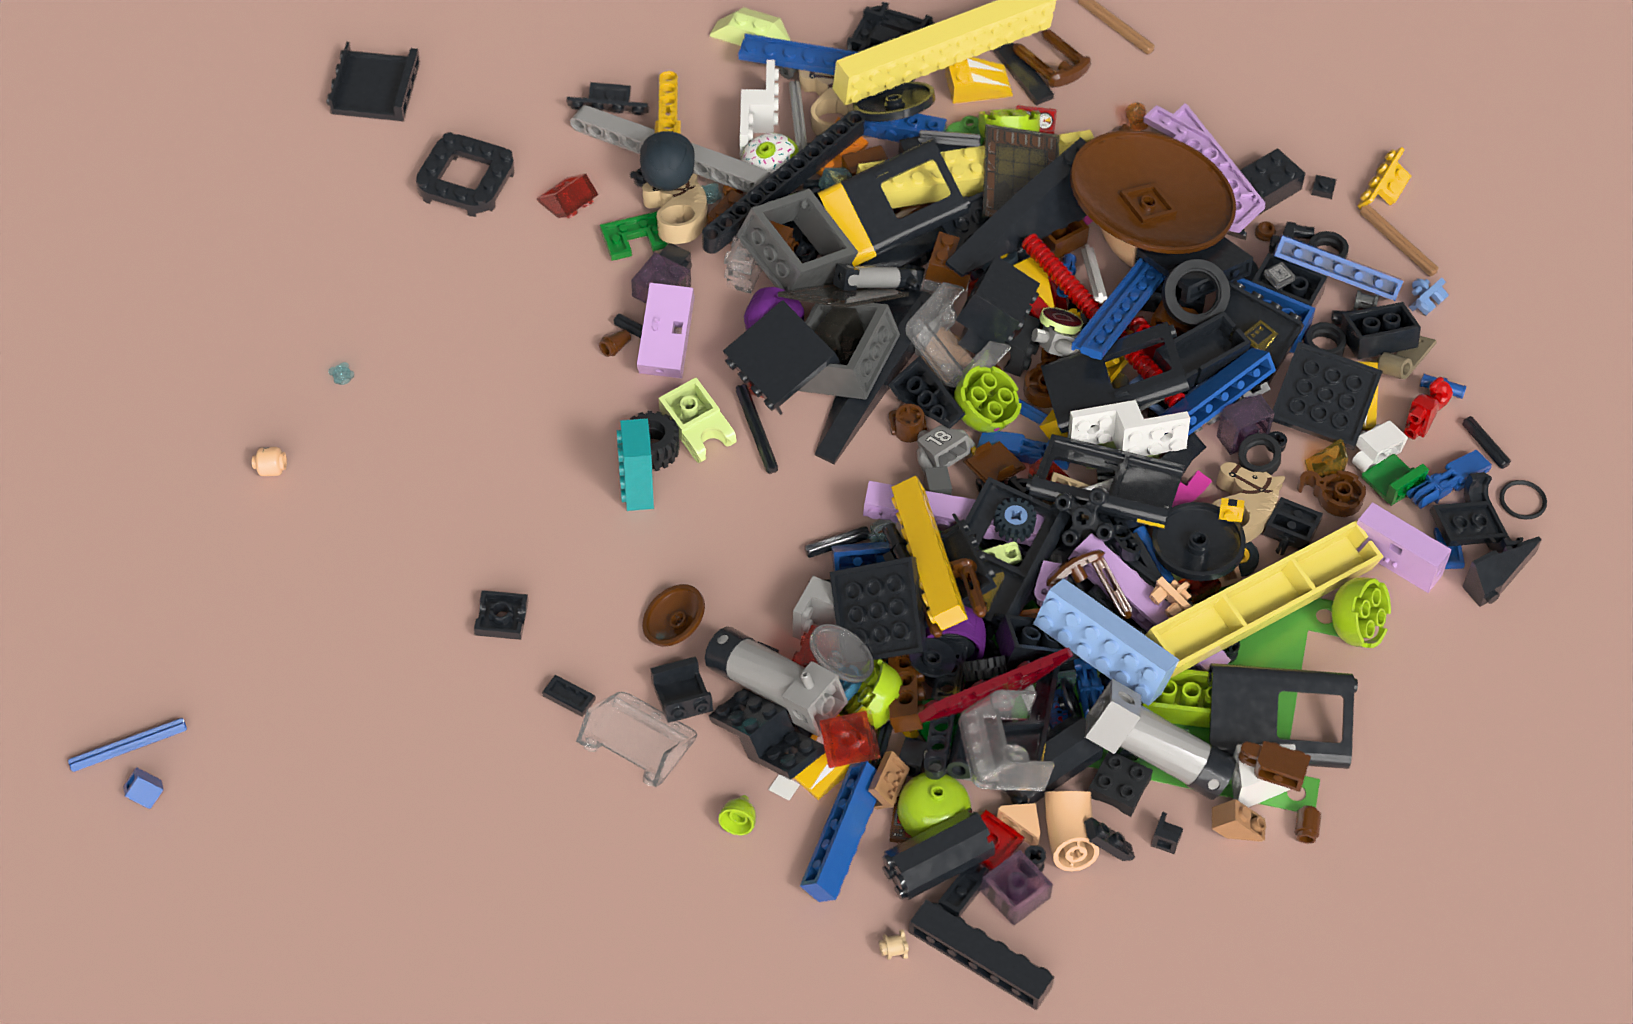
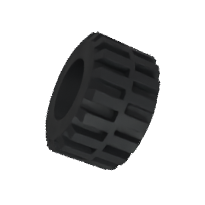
M647 411L648 413L645 414L640 412L637 417L632 416L630 420L648 418L650 439L660 440L656 443H650L652 469H655V471H659L661 467L665 469L668 467V463L673 464L675 462V457H678L679 454L678 426H676V422L673 419L670 420L669 415L665 414L663 416L662 412L652 413V411Z

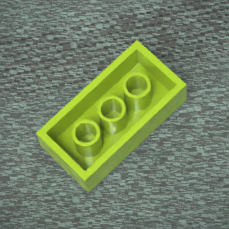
M1187 669L1169 679L1163 693L1149 706L1141 701V706L1173 724L1210 728L1211 687L1208 685V672Z

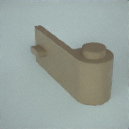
M1420 336L1418 348L1399 351L1396 355L1385 352L1377 360L1378 369L1383 371L1382 374L1404 380L1409 377L1437 342L1435 339Z

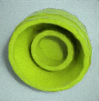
M741 795L739 798L727 802L720 811L719 824L725 831L734 835L750 833L756 823V812L753 805L749 802V798L746 795Z

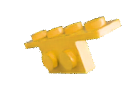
M1403 147L1397 150L1392 149L1384 157L1386 159L1385 162L1376 170L1378 172L1377 175L1369 181V188L1360 196L1361 201L1357 205L1359 209L1372 203L1377 194L1389 205L1397 201L1411 178V175L1397 162L1405 150Z

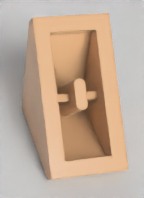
M1036 803L1004 805L998 809L997 818L1024 836L1025 842L1034 846L1039 844L1040 828Z

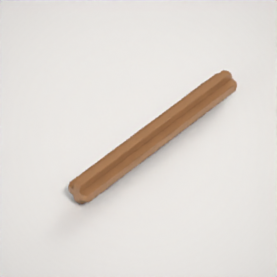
M1078 1L1080 5L1146 54L1154 51L1155 45L1097 1Z
M1365 205L1361 208L1360 214L1426 274L1432 277L1438 272L1439 268L1370 205Z

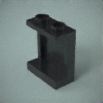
M696 656L650 668L652 685L667 723L713 711L712 695L710 692H707L699 673V664Z

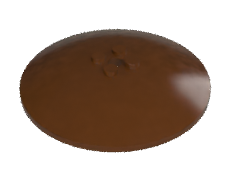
M1140 130L1108 132L1091 139L1081 147L1072 163L1070 171L1071 187L1080 207L1104 231L1135 247L1167 254L1197 252L1207 249L1222 240L1233 224L1236 214V200L1232 187L1225 175L1201 152L1174 138Z

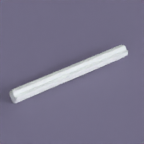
M1087 244L1085 248L1081 249L1094 300L1098 301L1099 304H1103V301L1107 300L1105 287L1094 249Z

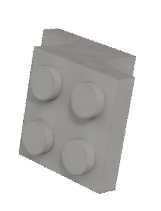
M812 576L793 610V637L800 640L805 632L809 633L813 623L837 632L831 583Z

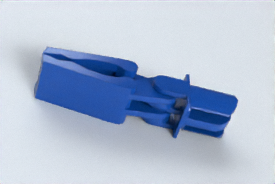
M996 431L992 433L982 432L977 447L988 441L991 445L1000 441L1021 462L1040 466L1048 443L1027 439L1023 434ZM1054 460L1051 467L1068 470L1070 462Z
M1476 449L1448 463L1445 466L1447 471L1444 473L1427 475L1425 481L1409 489L1406 495L1410 499L1412 498L1413 503L1418 505L1419 509L1432 502L1438 504L1439 500L1450 494L1453 489L1456 492L1463 489L1470 473H1487L1491 469L1492 464Z
M1079 657L1073 660L1076 669L1073 679H1077L1078 702L1082 705L1084 718L1086 719L1089 709L1092 708L1102 694L1104 685L1102 686L1101 678L1097 676V669Z

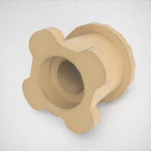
M903 929L899 930V935L888 937L886 934L883 935V940L879 941L882 956L886 955L888 960L891 959V956L902 955L903 959L908 958V943Z

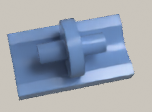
M1418 278L1413 281L1412 294L1414 296L1420 295V297L1409 308L1412 311L1418 308L1425 316L1437 307L1429 299L1430 296L1438 305L1449 296L1442 287L1446 281L1441 278L1430 288V281L1428 279Z

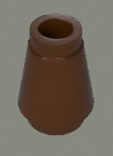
M622 330L603 337L599 343L600 351L606 357L615 356L631 341V335L627 330Z

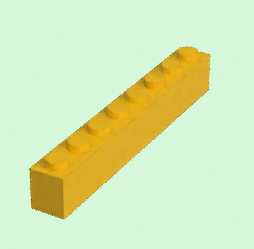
M915 475L891 487L894 494L891 500L896 510H899L896 516L901 526H904L901 532L905 540L909 541V544L906 545L911 557H916L919 586L925 592L922 594V598L926 606L930 607L927 614L933 624L937 623L943 631L968 619L926 491Z

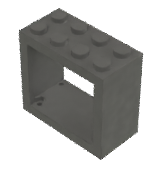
M810 189L751 208L737 234L739 240L774 286L791 294L808 292L833 283L836 263L852 264L858 254L857 249ZM769 220L779 224L794 220L821 257L802 264Z
M819 297V300L822 299L830 302H839L841 304H848L850 302L854 303L853 301ZM815 303L805 323L828 346H830L836 334L862 338L848 365L829 364L799 391L867 399L900 336L889 306L887 304L866 303L839 308Z

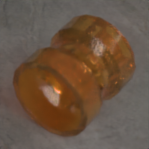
M1137 102L1130 104L1126 108L1125 113L1127 119H1129L1128 123L1131 130L1142 131L1149 126L1144 123V116L1146 115L1144 104Z

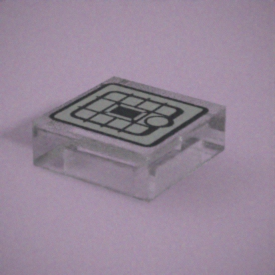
M1283 262L1265 270L1264 276L1276 289L1293 282L1295 279V275Z

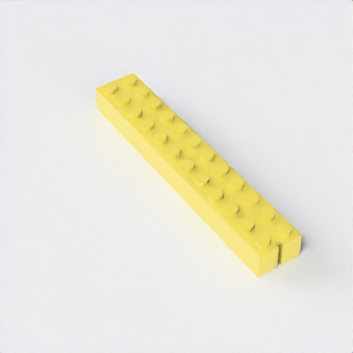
M996 0L837 60L833 90L844 105L856 103L861 99L874 96L884 90L892 89L918 77L926 76L931 72L960 63L965 59L994 50L999 46L1012 43L1020 38L1028 37L1038 31L1046 30L1051 26L1057 0Z
M1091 130L1049 136L1057 138V157L1080 137L1086 142L1094 138ZM986 145L940 152L963 197H970L985 190V175L987 172ZM1010 146L998 148V159L1001 160L998 162L999 175L1012 176L1013 164L1008 163L1013 161V149ZM1023 148L1015 149L1014 162L1028 164L1029 152L1018 150ZM1043 151L1030 152V165H1034L1029 167V178L1031 180L1044 169L1042 168L1044 166V154L1038 153ZM1047 154L1045 155V166L1047 163ZM886 160L858 164L856 174ZM932 160L881 185L892 208L937 202L950 195V191L936 163ZM1014 164V177L1017 178L1013 179V190L1022 189L1028 183L1025 180L1028 178L1027 165ZM998 176L997 185L1006 181L1012 190V178Z
M1356 520L1150 628L1145 636L1180 660L1171 676L1172 678L1341 587L1347 581L1369 572L1379 563L1383 555L1372 540L1358 553L1357 549L1369 536L1357 525Z

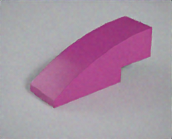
M1197 470L1185 485L1180 482L1172 507L1193 502L1205 491L1212 480Z

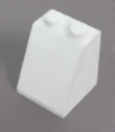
M1279 744L1282 747L1296 750L1295 744ZM1241 745L1236 746L1234 753L1236 767L1231 777L1234 799L1247 807H1251L1290 790L1289 788L1258 779L1254 774V767L1239 761L1238 755Z

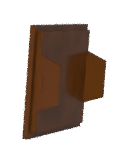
M989 441L976 448L972 457L963 461L984 484L988 477L1003 482L1026 469V466L1000 441L993 445Z

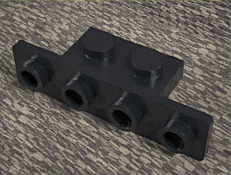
M590 82L589 98H566L568 106L575 110H579L582 106L586 105L601 111L603 109L611 110L614 113H623L624 111L632 112L635 115L649 113L647 103L630 102L631 85Z

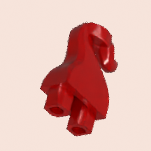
M1438 377L1430 384V396L1420 394L1412 401L1404 434L1413 440L1418 436L1424 438L1437 412L1446 406L1452 398V388L1448 382L1443 381L1444 378Z

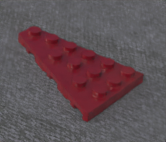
M1068 647L1041 657L1031 663L1030 661L1023 662L1016 667L1017 669L1000 676H995L985 682L980 680L972 684L969 689L947 696L940 701L934 699L924 705L926 709L917 715L921 722L924 723L1012 699L1074 655Z

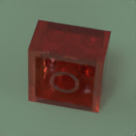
M871 710L819 720L829 768L881 758Z

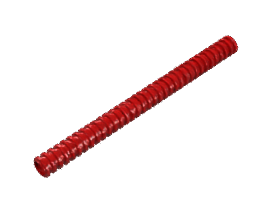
M1036 234L1026 237L1022 243V248L1026 250L1027 254H1030V257L1038 263L1044 272H1047L1051 280L1059 286L1060 290L1064 291L1065 295H1068L1072 303L1078 309H1081V312L1090 321L1102 305L1094 300L1093 295L1087 289H1084V285L1080 284V281L1072 275V272L1066 266H1063L1059 258L1055 257V254L1046 247L1045 243H1042V240ZM1123 331L1118 338L1127 336L1128 333ZM1144 350L1124 356V359L1131 366L1133 365V369L1137 370L1142 379L1163 373L1160 368L1158 369V365L1154 364L1152 359H1149ZM1179 393L1164 398L1163 401L1171 408L1184 399L1185 394Z

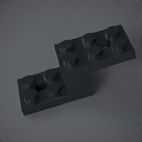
M744 688L736 692L732 698L719 705L715 711L708 715L711 723L739 736L750 760L789 780L793 779L827 752L822 743L795 731L784 707Z

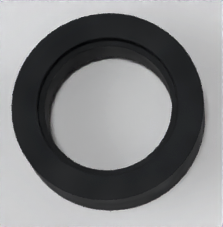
M1201 259L1189 260L1176 266L1166 276L1162 286V302L1167 313L1175 321L1186 326L1197 327L1224 312L1230 299V286L1223 271L1215 264ZM1199 272L1205 274L1214 283L1216 289L1215 302L1203 314L1186 312L1176 300L1175 288L1177 282L1186 273Z

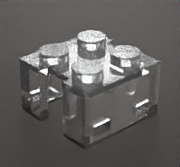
M734 236L731 245L732 249L726 253L724 264H727L724 277L727 278L728 288L751 294L762 269L739 238Z

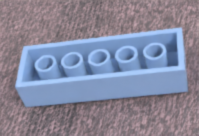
M1064 578L1049 590L1033 623L1063 646L1069 647L1073 653L1111 680L1114 679L1140 694L1141 701L1147 706L1163 693L1180 661Z

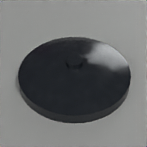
M905 82L892 89L884 90L874 96H869L853 103V109L861 111V115H865V121H893L916 115L928 109L935 102L936 97L934 88L929 84Z
M1202 502L1184 503L1172 507L1165 529L1154 526L1152 548L1159 563L1174 575L1193 581H1209L1229 574L1240 564L1246 545L1244 530L1237 521L1219 519L1220 507Z

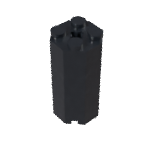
M1071 715L1048 731L1040 771L1033 774L998 776L996 785L1000 791L1008 794L1013 805L1036 803L1045 797L1044 792H1052L1101 759L1104 748L1085 738L1086 720L1084 717L1076 719V715Z
M968 808L884 852V856H882L885 866L882 867L883 872L888 880L892 879L895 883V891L901 900L905 898L910 900L995 855L994 842L988 843L987 836L990 835L989 829L976 811L972 813L973 809Z

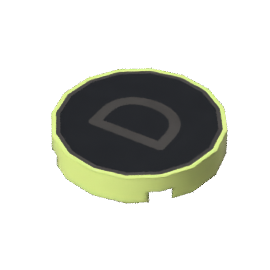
M1043 308L1039 317L1044 326L1047 328L1050 325L1054 326L1056 332L1063 334H1077L1083 327V321L1077 315L1059 308Z

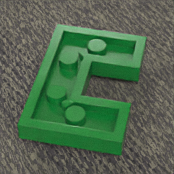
M657 212L600 225V231L612 261L632 256L628 240L647 236L652 251L664 249L668 242L660 239L658 235Z

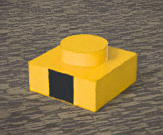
M1221 498L1219 519L1242 522L1245 500Z

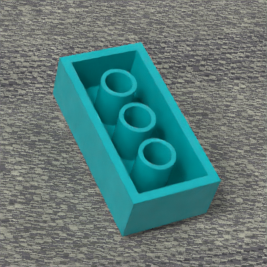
M648 418L621 420V430H616L621 500L626 502L627 511L654 509Z

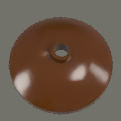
M688 584L675 585L662 591L649 604L644 614L642 628L646 638L654 645L667 647L678 644L690 637L700 625L704 615L705 600L703 595L697 588Z

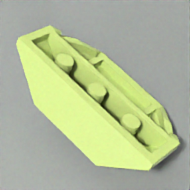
M744 7L718 20L710 33V37L740 46L745 38V34L791 41L781 18Z

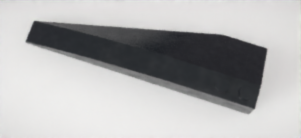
M884 288L882 292L905 296L874 302L889 306L900 336L867 399L835 396L815 456L835 465L890 388L888 384L900 374L915 353L916 340L941 306L942 299L924 291ZM881 293L878 297L882 298L884 295L885 297L889 295ZM856 337L847 365L862 337Z

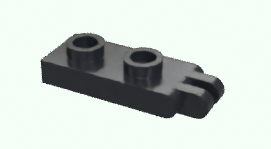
M1092 817L1084 822L1089 842L1121 861H1131L1135 858L1132 844L1125 841V837L1120 832L1112 830L1105 823L1099 822Z
M979 863L960 873L939 899L938 904L953 916L961 917L986 885L989 868L984 866L978 872L981 866Z

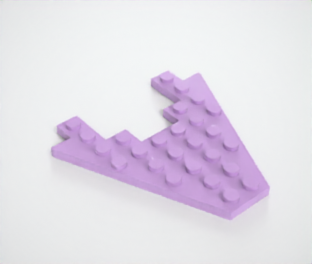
M1183 104L1174 114L1156 105L1144 116V123L1198 150L1210 159L1225 175L1232 187L1236 200V214L1229 231L1240 233L1265 209L1264 200L1187 104Z

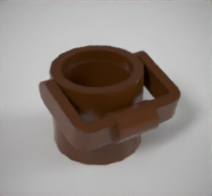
M905 404L897 410L889 412L888 420L891 435H896L903 442L912 443L918 441V434L922 430H927L924 412L917 405Z

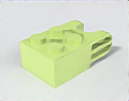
M697 378L658 398L660 412H662L663 416L665 414L669 415L670 420L673 419L676 422V426L679 429V439L697 463L706 460V448L703 444L706 440L716 438L727 447L736 443V435L733 428Z

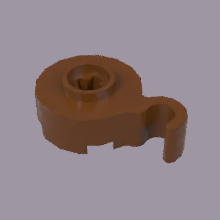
M1043 347L1041 352L1042 362L1037 364L1036 368L1027 371L1023 390L1024 396L1033 405L1041 408H1053L1041 365L1058 360V356L1048 353Z
M1339 470L1336 474L1326 475L1324 478L1314 471H1305L1301 474L1297 486L1299 493L1303 491L1305 485L1311 486L1313 488V495L1318 498L1321 507L1327 513L1338 517L1353 516L1359 512L1366 496V486H1363L1356 474L1349 471Z

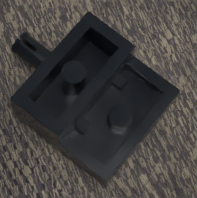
M1281 497L1266 524L1264 535L1280 542L1275 550L1277 554L1284 555L1288 546L1301 550L1310 545L1322 520L1323 513Z

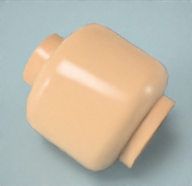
M261 447L257 450L256 455L252 456V467L257 469L260 476H279L287 467L286 453L282 452L279 447Z

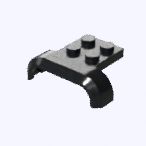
M1485 472L1470 473L1464 485L1465 503L1433 505L1429 510L1447 547L1486 543L1490 550L1503 552L1505 547L1511 546L1514 549L1523 541V537H1518L1515 541L1509 538L1489 499L1488 487L1492 477Z

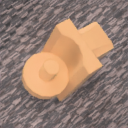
M1161 577L1149 596L1156 605H1159L1164 599L1169 601L1171 605L1165 610L1168 618L1192 607L1187 602L1191 598V595L1186 591L1190 586L1187 581L1182 585L1176 580L1169 584Z

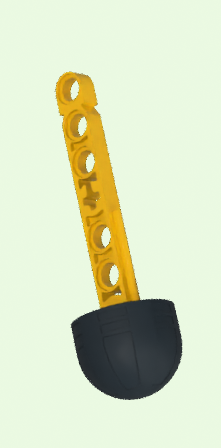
M673 71L662 72L659 76L658 120L655 121V134L649 136L643 142L640 149V167L644 179L651 186L662 191H673L685 185L690 180L695 165L694 147L685 136L681 135V121L677 120L678 76Z

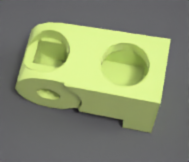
M1016 542L984 550V552L1011 565L1018 564L1023 560Z

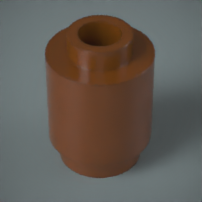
M1307 805L1297 810L1295 835L1297 836L1296 839L1301 843L1312 844L1319 837L1322 814L1314 806Z

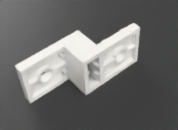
M767 60L766 90L741 89L740 160L745 147L749 144V141L753 140V133H774V125H778V113H774V111H778V98H774V96H778L779 83H775V81H779V69L775 68V60Z
M1136 400L1070 411L1068 438L1092 444L1114 441L1118 450L1143 456L1156 455L1186 449L1190 416L1186 411L1144 419Z

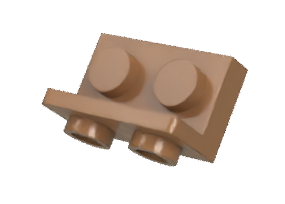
M893 751L885 752L868 789L877 799L874 805L876 810L893 807L910 770Z

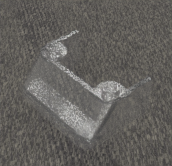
M943 282L907 322L905 331L908 338L946 386L956 387L960 379L972 368L979 365L980 368L995 366L1011 347L1007 344L989 341L979 353L971 358L967 351L958 345L959 341L949 330L955 324L957 318L956 311L951 304L965 289L962 286Z
M996 690L962 711L959 718V726L971 780L977 787L997 790H1045L1054 768V762L1030 761L1029 755L1024 748L1016 745H1007L1001 720H1027L1037 695L1036 691Z

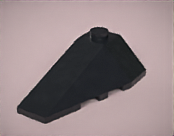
M920 355L888 384L900 401L905 404L919 406L923 410L924 415L948 429L966 415L936 369Z
M1538 536L1522 541L1514 549L1511 546H1507L1501 553L1494 550L1472 561L1463 585L1464 590L1479 607L1486 603H1494L1537 553L1542 539Z

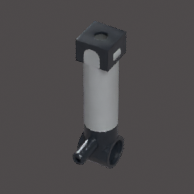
M836 263L833 285L843 291H856L857 288H893L921 291L925 269L916 265H904V267L853 266L849 263Z

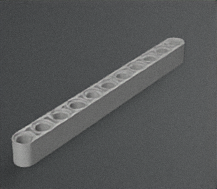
M586 105L582 106L570 120L571 126L576 131L640 154L643 142L649 136L655 134L654 129ZM692 143L695 151L694 174L747 193L771 175L764 168Z

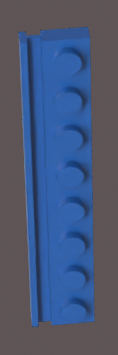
M745 34L738 53V60L767 64V60H775V66L835 75L836 61L858 52Z
M1140 258L1072 342L1071 350L1078 349L1081 350L1080 353L1101 360L1165 279V276Z

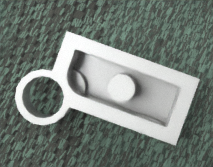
M1390 420L1383 424H1377L1368 432L1360 433L1356 446L1361 451L1355 455L1352 463L1364 473L1390 455L1401 453L1408 437Z

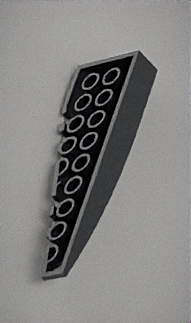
M1080 137L992 215L946 261L945 265L963 277L984 267V264L992 261L996 255L1001 257L1007 253L1016 252L1018 248L1022 247L1024 239L1029 235L1036 234L1039 239H1043L1057 229L1062 230L1074 221L1079 222L1083 220L1087 214L1080 207L1074 196L1070 181V171L1076 154L1087 142Z

